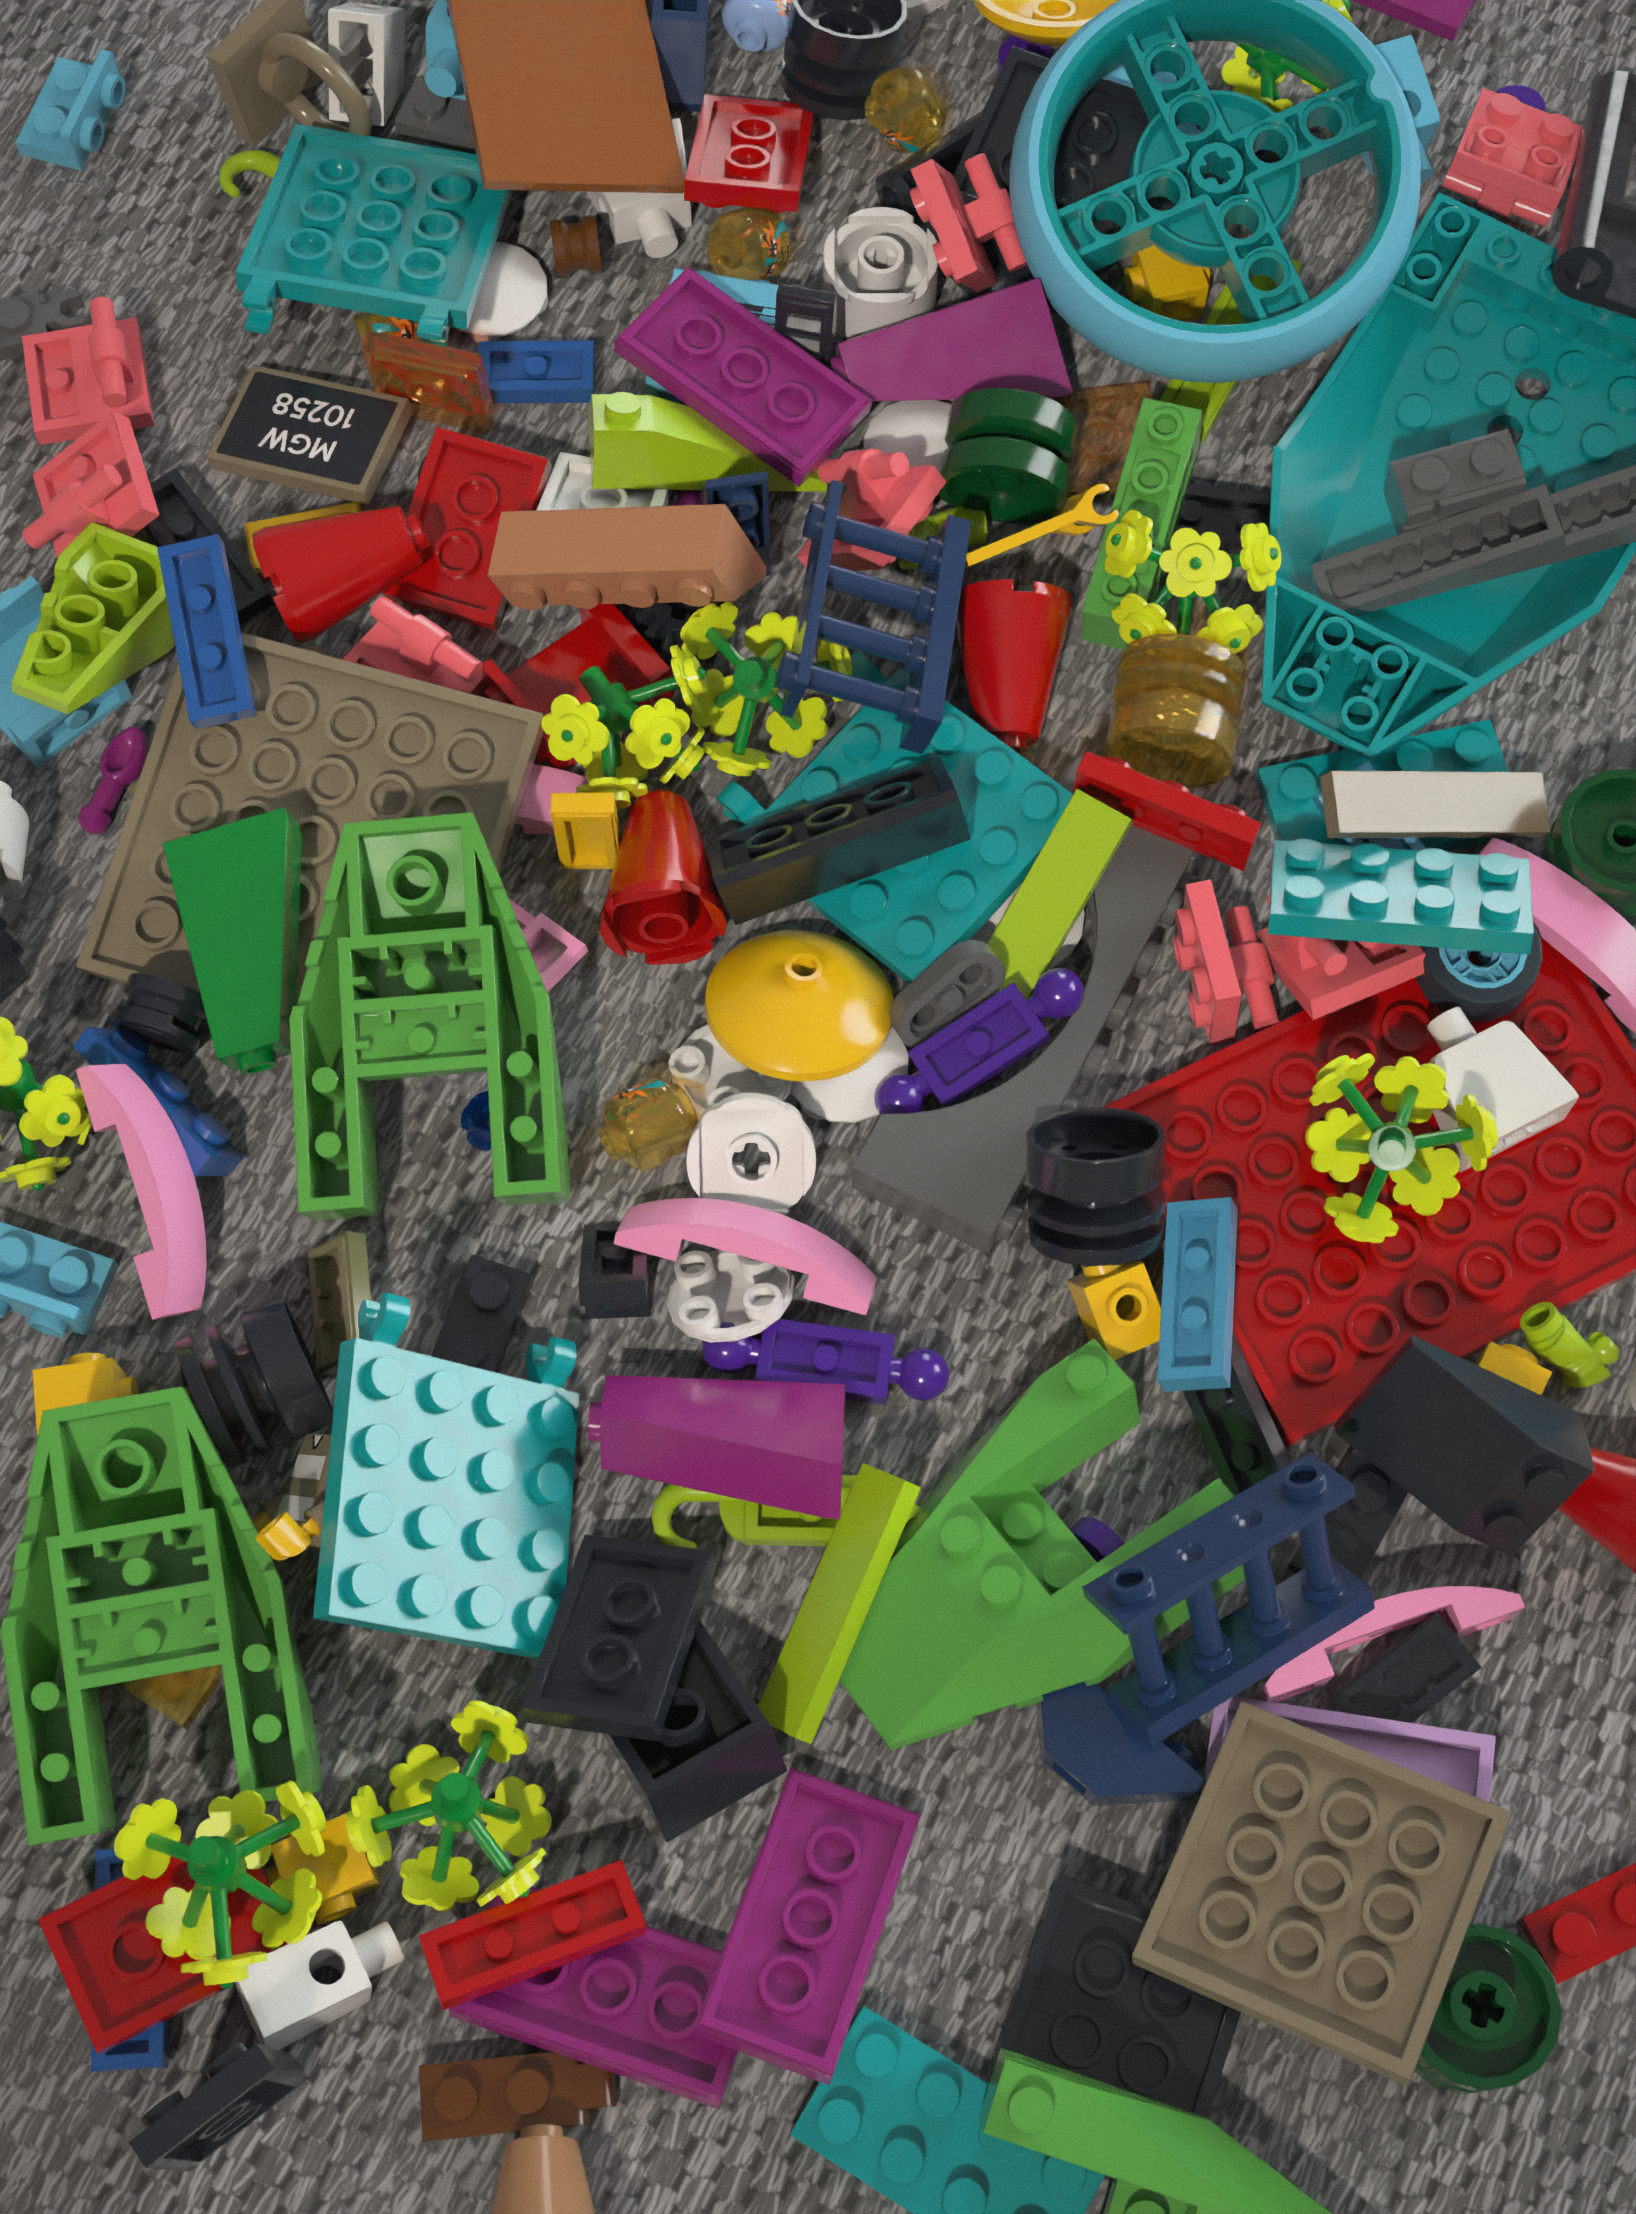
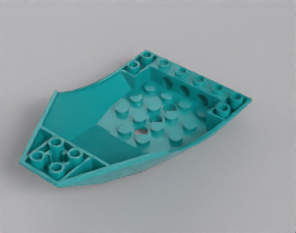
M1440 192L1412 236L1404 259L1388 288L1361 320L1352 337L1301 413L1277 445L1273 446L1269 535H1272L1278 541L1282 557L1280 568L1276 572L1275 585L1266 588L1261 704L1369 761L1598 615L1636 553V542L1355 616L1320 598L1311 571V564L1397 535L1383 491L1389 462L1484 436L1488 434L1492 427L1505 425L1514 429L1519 436V442L1515 444V448L1525 474L1526 485L1524 491L1546 484L1549 494L1636 465V319L1572 299L1562 294L1554 285L1552 277L1557 252L1556 248ZM1527 378L1536 379L1545 386L1547 394L1540 399L1529 400L1517 392L1515 384Z

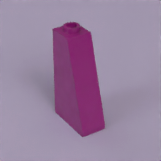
M1040 277L1032 278L836 343L840 356L830 359L834 373L873 401L957 399L967 392L986 388H1013L1037 393L1044 397H1062L1073 393Z
M606 1375L602 1402H590L589 1441L600 1442L601 1469L830 1519H840L845 1384Z

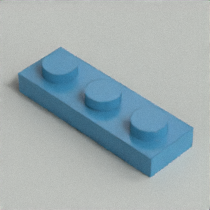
M1231 1197L1167 1203L1157 1381L1164 1392L1230 1388L1238 1209Z

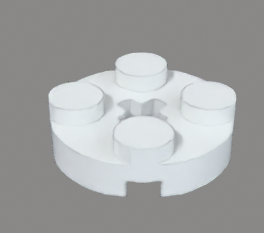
M736 1094L723 1099L719 1103L710 1105L702 1113L689 1138L686 1160L687 1172L691 1186L699 1197L701 1195L702 1198L739 1202L784 1215L789 1212L791 1206L799 1201L802 1195L806 1194L812 1185L816 1171L815 1143L812 1133L803 1121L800 1112L790 1103L782 1102L778 1098L767 1094ZM746 1143H757L759 1151L768 1152L770 1155V1162L759 1164L758 1173H745L744 1163L733 1162L734 1152L743 1151Z

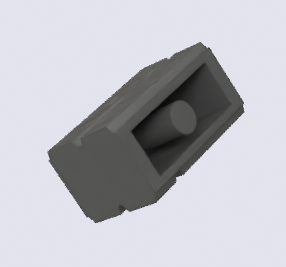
M1508 429L1389 462L1383 491L1398 535L1523 492L1526 480L1511 434Z

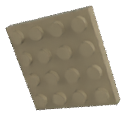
M1241 1701L1132 1954L1133 1964L1409 2087L1507 1827L1511 1811Z

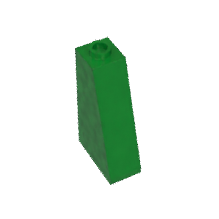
M285 807L162 843L217 1059L233 1071L240 1070V1073L243 1075L271 1070L278 1065L277 1058L291 1054L289 1018L293 1006H296L302 833L299 823Z

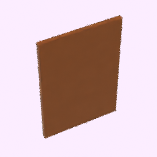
M447 0L483 189L684 193L685 179L645 0Z

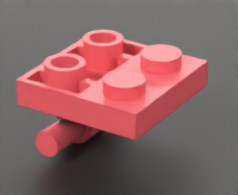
M1482 88L1441 187L1478 201L1476 207L1506 219L1509 214L1547 227L1552 213L1556 210L1577 158L1583 126L1573 123L1564 115L1550 114L1521 103L1512 95L1495 93Z
M978 154L964 162L978 196L977 200L969 204H965L955 177L933 159H930L910 169L917 184V187L910 190V195L921 220L924 223L930 221L932 227L937 232L940 241L933 244L932 247L946 277L952 275L957 284L962 283L977 293L998 283L982 243L994 237L1009 272L1026 266L1027 262L1019 244L1012 216L1011 199L1006 189L999 188L986 154Z
M97 297L91 300L92 325L22 336L33 428L39 445L75 440L111 411L128 417L133 430L155 426L142 332L137 317L115 320L113 301L107 297Z
M111 411L33 474L44 514L22 531V535L26 543L34 549H40L52 539L58 559L63 550L91 522L132 537L159 516L128 417Z
M878 449L853 450L845 452L841 458L825 459L818 466V476L822 482L831 483L834 480L843 482L847 487L841 496L838 515L906 535L909 534L916 524L929 515L934 505L932 501L946 484V480L934 465L909 467V460L902 452L883 454ZM811 539L807 541L796 556L805 567H807ZM834 540L830 564L853 571L880 570L890 565L896 557Z
M384 595L376 600L370 611V616L378 622L342 659L476 696L485 688L481 669L482 661L454 643L452 635L422 614L413 615Z
M1211 879L1185 885L1184 906L1182 909L1175 910L1178 934L1173 935L1172 941L1179 971L1190 970L1193 991L1187 992V1001L1192 1024L1195 1029L1205 1027L1209 1045L1214 1046L1234 1042L1242 994H1246L1255 1029L1264 1030L1278 1023L1279 1018L1270 989L1275 979L1265 944L1258 943L1249 908L1247 906H1238L1225 912L1224 915L1233 947H1229Z
M1270 893L1267 898L1268 905L1270 903ZM1268 927L1255 932L1258 943H1263L1266 946L1272 970L1313 1020L1424 974L1423 961L1426 953L1420 946L1268 934Z

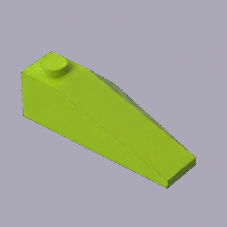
M616 392L610 395H591L587 408L592 489L701 490L705 480L767 471L768 491H827V483L820 480L818 468L798 487L689 406L652 395H634L628 392Z
M91 522L58 556L54 567V582L50 592L45 593L40 605L41 617L35 632L29 634L11 683L12 693L68 715L170 652L175 646L158 547Z

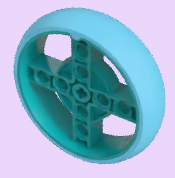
M1119 0L1087 21L1051 58L1038 78L1024 107L1015 134L1010 161L1009 189L1017 237L1029 270L1034 278L1040 277L1045 297L1056 312L1078 334L1116 360L1141 371L1189 382L1223 383L1267 376L1296 366L1337 342L1364 318L1388 288L1408 250L1416 224L1420 200L1421 160L1418 136L1411 110L1402 88L1387 62L1372 42L1353 23L1319 0ZM1226 41L1268 50L1304 68L1330 90L1279 113H1275L1265 104L1247 95L1225 90H1209L1187 43ZM1123 65L1150 122L1132 150L1128 164L1127 180L1058 210L1054 192V168L1062 132L1070 116L1085 95L1105 76ZM1165 71L1174 74L1179 80L1175 83L1164 84L1155 80L1153 75ZM1192 122L1199 125L1203 132L1193 136L1186 135L1177 126L1181 123ZM1314 126H1322L1329 129L1334 137L1326 140L1318 139L1308 129ZM1263 149L1272 150L1278 154L1281 160L1275 163H1265L1259 160L1254 153ZM1368 151L1373 170L1374 204L1366 234L1358 252L1348 267L1324 291L1310 300L1280 239V235L1288 227L1297 210L1302 190V179ZM1211 173V178L1204 179L1205 174ZM1225 178L1224 184H1218L1217 180ZM1162 196L1171 200L1175 206L1170 210L1160 211L1152 208L1147 201L1152 197ZM1101 220H1112L1122 230L1115 234L1107 235L1097 231L1093 225ZM1232 224H1242L1249 228L1253 235L1249 238L1238 239L1229 235L1225 228ZM1154 245L1165 255L1183 264L1199 268H1219L1245 323L1202 325L1182 322L1155 314L1116 293L1093 272ZM1265 275L1274 280L1277 288L1270 291H1262L1255 288L1249 279L1253 276Z

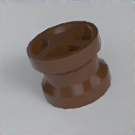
M595 215L583 216L578 223L566 224L561 219L549 220L557 279L568 278L573 271L586 270L591 275L602 273Z

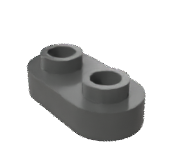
M966 940L954 945L897 995L889 1011L892 1027L904 1044L911 1048L917 1047L996 995L1005 977L1003 963L985 942Z

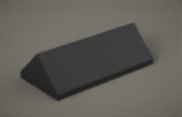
M939 754L707 839L706 842L713 880L736 926L971 840L957 791Z

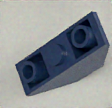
M653 0L651 30L669 110L701 112L705 90L710 0Z
M1084 1682L1068 1686L1042 1695L1044 1701L1036 1703L1040 1760L1092 1806L1188 1801L1194 1797L1207 1781L1196 1772L1200 1767V1762L1187 1748L1172 1738H1168L1164 1743L1160 1741L1151 1747L1111 1708L1109 1696L1096 1684L1087 1686Z

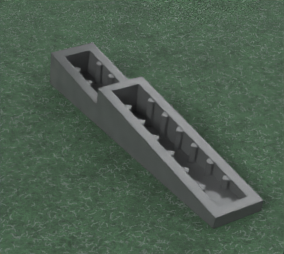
M1636 465L1549 494L1546 484L1311 564V571L1320 598L1355 616L1636 542Z

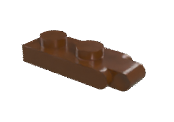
M554 2052L419 2066L423 2142L520 2132V2129L539 2124L558 2125L562 2128L589 2125L588 2110L600 2107H617L615 2073Z

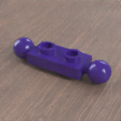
M1065 968L1050 969L1037 979L1033 995L1026 1000L1015 983H1012L909 1051L908 1055L919 1071L911 1076L904 1073L891 1074L878 1084L874 1094V1103L880 1116L881 1114L921 1112L924 1107L925 1097L932 1092L943 1108L949 1107L1049 1041V1033L1040 1021L1047 1016L1056 1019L1069 1017L1081 1007L1084 1000V987L1080 978L1074 972Z
M778 1319L763 1330L762 1339L749 1336L731 1342L710 1343L702 1341V1354L705 1361L718 1372L735 1373L746 1367L748 1363L757 1364L755 1381L845 1384V1399L886 1405L889 1383L899 1384L902 1391L912 1399L928 1401L943 1393L948 1385L950 1376L948 1364L938 1352L928 1348H919L910 1351L903 1358L893 1357L895 1335ZM724 1321L721 1322L720 1328L732 1327L735 1324Z

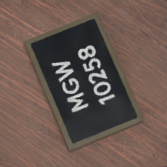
M252 365L207 455V459L212 469L369 505L413 410L407 398Z

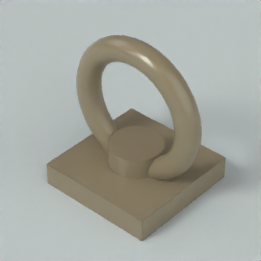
M263 0L206 55L238 137L254 147L289 113L301 125L371 136L372 119L363 95L342 66L326 51L315 44L300 0ZM322 80L329 86L342 104L348 116L349 127L329 120L306 98Z

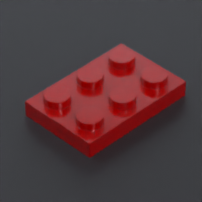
M705 94L684 180V201L700 202L704 206L711 208H722L728 205L751 207L769 214H777L784 211L798 212L814 126L813 112L803 110L795 103Z
M436 426L407 516L413 513L417 514L430 547L420 550L423 563L381 592L382 595L393 602L497 632L507 599L487 575L501 512L537 510L552 468L549 459Z
M171 1857L166 1871L158 1878L151 1879L142 1875L140 1878L132 1880L123 1876L38 1919L97 2055L226 1990L220 1984L204 1985L203 1972L181 1973V1964L200 1960L191 1958L186 1952L179 1957L167 1956L161 1948L162 1939L155 1938L146 1929L145 1921L148 1912L152 1907L162 1904L163 1896L168 1889L179 1887L187 1893L193 1889L195 1881L189 1874L188 1862ZM262 1868L246 1869V1873L270 1888ZM239 1887L227 1894L228 1915L231 1919L232 1955L259 1951L268 1954L275 1951L263 1945V1935L256 1932L252 1927L254 1913L262 1902ZM284 1941L279 1948L288 1945V1943Z

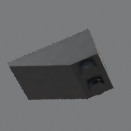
M1413 1335L1408 1338L1334 1423L1337 1435L1455 1531L1511 1556L1595 1471L1582 1414Z
M700 1619L659 1742L603 1734L635 1792L667 1843L787 1772L771 1724Z

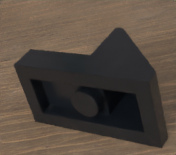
M621 1223L584 1225L578 1286L580 1306H585L586 1319L650 1317L649 1254L613 1244Z

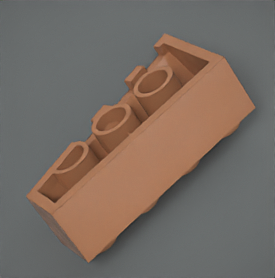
M726 504L501 512L487 576L512 606L525 610H538L543 605H571L580 609H592L598 604H627L632 607L647 608L654 603L676 602L702 607L711 602L737 600L765 578L767 567Z

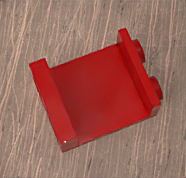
M598 604L592 609H580L582 624L506 676L491 659L483 663L481 669L486 690L481 693V696L546 715L551 712V705L554 699L562 694L572 695L578 700L580 705L590 702L592 698L579 682V677L584 671L593 666H598L611 684L622 683L627 691L671 677V668L614 604ZM673 690L637 702L636 704L638 707L643 705L654 707L658 700L672 698ZM544 731L534 763L539 765L546 761L550 767L564 771L576 765L578 762L575 761L574 757L567 761H561L551 754L548 747L550 735Z

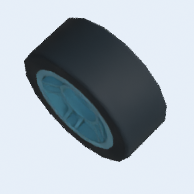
M1534 925L1530 955L1420 946L1426 953L1423 961L1424 974L1415 977L1425 998L1443 1013L1452 1008L1460 1007L1469 1022H1489L1511 1013L1526 998L1537 978L1543 961L1541 938ZM1471 952L1479 953L1478 959L1484 966H1477L1469 961L1468 957Z

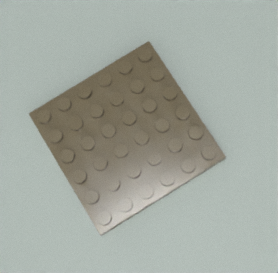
M241 632L257 716L195 729L189 721L178 663L76 968L83 973L126 984L129 975L132 973L149 974L169 979L200 992L162 843L285 807L299 823L302 833L297 1006L307 971L305 961L311 941H315L325 907L323 898L344 823L473 812L499 873L544 733L541 726L542 718L545 716L543 713Z

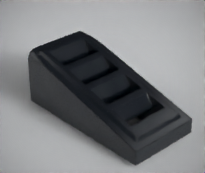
M779 284L776 293L775 330L832 370L830 359L836 357L837 294L800 286ZM792 313L820 317L821 319L793 315Z

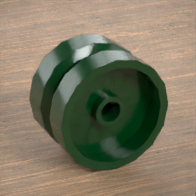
M986 388L967 392L953 401L948 414L944 439L948 448L944 451L939 473L946 480V484L939 492L942 500L951 507L962 505L964 508L972 510H984L986 520L1017 525L1044 522L1061 514L1067 502L1070 473L1067 466L1074 455L1078 429L1074 415L1054 400L1037 393L1013 388Z
M1605 770L1582 780L1566 797L1557 819L1550 828V833L1546 835L1539 858L1554 865L1587 887L1619 913L1631 926L1636 925V770Z
M1480 1923L1469 1925L1414 2072L1434 2087L1465 2095L1515 2086L1541 2069L1557 2043L1562 2007L1555 1978L1537 1950L1508 1930ZM1462 1998L1472 2000L1477 2007L1478 2017L1473 2024L1469 2022L1471 2009L1462 2004Z

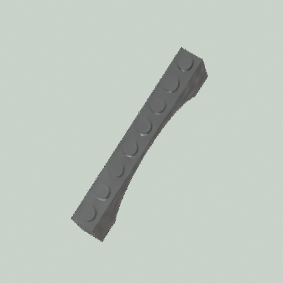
M1079 756L1076 757L1061 785L1071 793H1073L1076 771L1083 759ZM1132 825L1086 903L1092 933V963L1081 1007L1071 1015L1063 1030L1037 1059L1009 1081L993 1090L963 1103L937 1110L908 1114H881L852 1167L851 1188L988 1255L998 1237L1009 1242L1025 1210L1024 1206L1016 1202L1026 1183L1032 1185L1029 1182L1027 1173L1026 1132L1034 1122L1052 1113L1079 1108L1081 1100L1072 1096L1082 1077L1093 1081L1108 1051L1107 1046L1100 1044L1108 1026L1120 1029L1135 999V995L1127 992L1136 974L1147 978L1162 947V944L1154 941L1162 923L1170 927L1175 925V910L1182 909L1184 906L1185 892L1180 889L1188 874L1200 877L1209 857Z

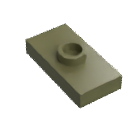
M345 1231L308 1251L318 1375L337 1376L340 1343L355 1337L359 1338L358 1312L360 1304L363 1300L373 1301V1296L370 1292L365 1233Z

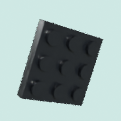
M1015 46L1011 47L954 174L965 204L977 200L978 196L964 162L982 153L986 154L999 188L1006 189L1010 197V161L1015 134L1029 96L1051 59ZM1103 78L1085 95L1070 116L1062 132L1055 160L1054 192L1058 210L1127 180V170L1132 150L1138 138L1150 123L1134 88ZM1106 219L1098 221L1093 225L1097 231L1107 235L1117 233L1119 228L1116 222Z
M1059 1873L986 2082L990 2083L999 2050L1003 2048L1207 2118L1241 2012L1133 1964L1132 1954L1151 1909Z

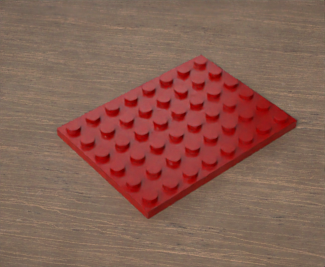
M1541 936L1543 961L1537 978L1526 998L1507 1015L1489 1022L1470 1023L1478 1034L1502 1021L1513 1022L1579 1095L1578 1100L1563 1121L1488 1158L1485 1170L1475 1171L1473 1167H1470L1461 1173L1458 1171L1454 1176L1460 1183L1458 1194L1450 1199L1444 1198L1441 1209L1434 1215H1420L1412 1208L1411 1204L1401 1205L1395 1201L1393 1189L1397 1183L1388 1174L1376 1202L1385 1205L1391 1210V1220L1398 1225L1399 1229L1395 1236H1385L1384 1241L1381 1243L1360 1242L1347 1237L1335 1225V1218L1324 1209V1204L1328 1197L1342 1198L1346 1193H1353L1363 1198L1376 1167L1372 1159L1366 1164H1359L1358 1174L1352 1181L1338 1182L1330 1176L1329 1171L1318 1172L1312 1167L1311 1157L1314 1151L1308 1147L1305 1139L1306 1130L1309 1125L1315 1121H1325V1115L1329 1109L1342 1108L1347 1112V1115L1357 1112L1344 1095L1336 1101L1328 1104L1323 1102L1317 1106H1313L1309 1099L1314 1094L1312 1088L1317 1083L1316 1075L1328 1062L1343 1055H1348L1350 1059L1356 1060L1364 1054L1371 1053L1375 1058L1374 1064L1367 1070V1076L1354 1086L1382 1123L1394 1122L1397 1112L1387 1111L1381 1104L1383 1093L1376 1088L1374 1083L1377 1071L1384 1066H1396L1398 1060L1405 1056L1412 1057L1419 1062V1065L1429 1063L1434 1056L1442 1052L1427 1026L1443 1012L1425 998L1415 978L1315 1020L1303 1010L1103 1106L1105 1108L1129 1110L1149 1116L1163 1127L1166 1136V1176L1159 1187L1162 1188L1165 1197V1210L1162 1213L1165 1221V1233L1167 1203L1231 1197L1236 1205L1238 1215L1232 1331L1276 1429L1287 1449L1334 1426L1338 1418L1411 1335L1462 1359H1467L1484 1350L1490 1341L1498 1343L1522 1331L1520 1319L1533 1305L1541 1302H1550L1560 1312L1636 1273V1052L1584 972ZM1471 952L1468 957L1469 961L1474 965L1484 966L1478 959L1479 953ZM1433 1113L1426 1122L1413 1123L1409 1121L1407 1126L1413 1136L1441 1131ZM1446 1144V1145L1435 1146V1147H1433V1148H1434L1435 1150H1437V1149H1439V1148H1448V1147H1447V1144Z

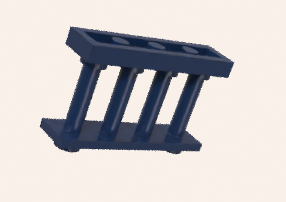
M832 480L822 503L811 502L803 526L802 537L811 539L792 650L791 652L784 651L775 680V687L784 690L780 715L792 718L807 689L894 714V720L903 723L899 748L923 754L942 721L971 521L948 514L937 537L928 535L923 540L838 515L844 483ZM838 540L917 563L918 570L926 573L925 584H920L918 589L832 565L830 564L833 542ZM825 589L910 613L911 620L919 622L917 635L912 634L910 639L821 614ZM816 639L903 663L902 669L911 672L909 685H904L902 690L812 665Z
M1312 1452L1295 1460L1082 1587L1084 1597L1123 1634H1128L1136 1671L1108 1687L1107 1692L1111 1708L1151 1747L1375 1609L1372 1589L1331 1556L1324 1518L1325 1514L1356 1496L1355 1487ZM1298 1531L1305 1568L1275 1586L1268 1549ZM1242 1565L1249 1602L1219 1620L1211 1583ZM1185 1599L1193 1636L1162 1655L1153 1618Z

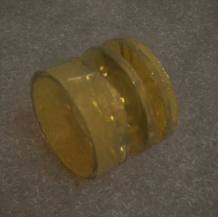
M1151 635L1131 642L1120 653L1113 695L1116 705L1112 707L1105 756L1119 758L1128 763L1134 771L1159 781L1171 780L1178 782L1187 789L1200 788L1221 781L1230 774L1234 761L1238 732L1235 719L1238 717L1241 708V693L1246 673L1241 659L1223 645L1202 637L1190 635Z

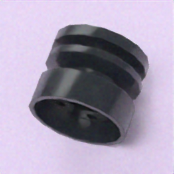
M791 0L787 28L788 36L785 38L780 74V84L787 97L803 110L829 119L843 121L865 119L867 116L866 112L869 114V109L872 116L883 111L893 97L894 81L898 70V53L902 48L907 21L908 4L906 0Z
M1105 1107L1070 1109L1052 1113L1033 1123L1026 1132L1027 1173L1029 1182L1034 1186L1027 1195L1030 1213L1028 1218L1030 1245L1043 1256L1063 1263L1084 1266L1120 1265L1143 1259L1157 1251L1165 1240V1221L1162 1215L1165 1210V1197L1162 1188L1159 1187L1166 1176V1136L1162 1125L1146 1115L1124 1109Z
M282 1296L240 1314L241 1326L246 1344L234 1349L218 1325L206 1328L207 1337L215 1357L206 1361L193 1336H188L174 1342L176 1354L180 1362L181 1386L185 1388L214 1447L219 1451L223 1461L230 1470L247 1462L245 1450L238 1433L247 1430L255 1447L262 1456L272 1451L267 1420L278 1416L295 1440L306 1436L307 1433L311 1434L331 1425L333 1421L334 1410L299 1328Z

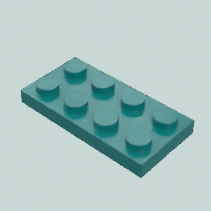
M1491 719L1408 736L1369 761L1374 771L1509 772ZM1347 749L1258 768L1255 779L1275 840L1294 841L1310 839L1324 844L1342 845L1338 838H1327L1325 818L1311 798L1322 791L1320 776L1330 771H1351L1361 763L1368 762L1369 760ZM1492 838L1419 839L1426 849L1435 848L1448 851L1489 842Z
M1310 839L1294 841L1274 840L1268 934L1530 955L1534 928L1529 859L1513 858L1502 853H1491L1488 855L1448 853L1435 848L1418 851L1383 848L1376 844L1351 846L1324 844Z
M865 2006L862 2007L846 2035L830 2086L819 2082L790 2133V2136L912 2214H1085L1105 2177L1104 2174L984 2134L979 2122V2116L989 2084Z

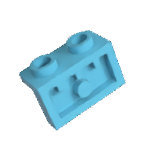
M101 49L93 65L62 57L57 58L15 142L20 155L82 171L90 153H96L102 145L104 124L111 110L119 109L125 96V80L120 75L113 52Z
M0 1222V1318H4L7 1310L28 1316L27 1324L46 1335L63 1339L67 1330L88 1337L119 1265L114 1259Z

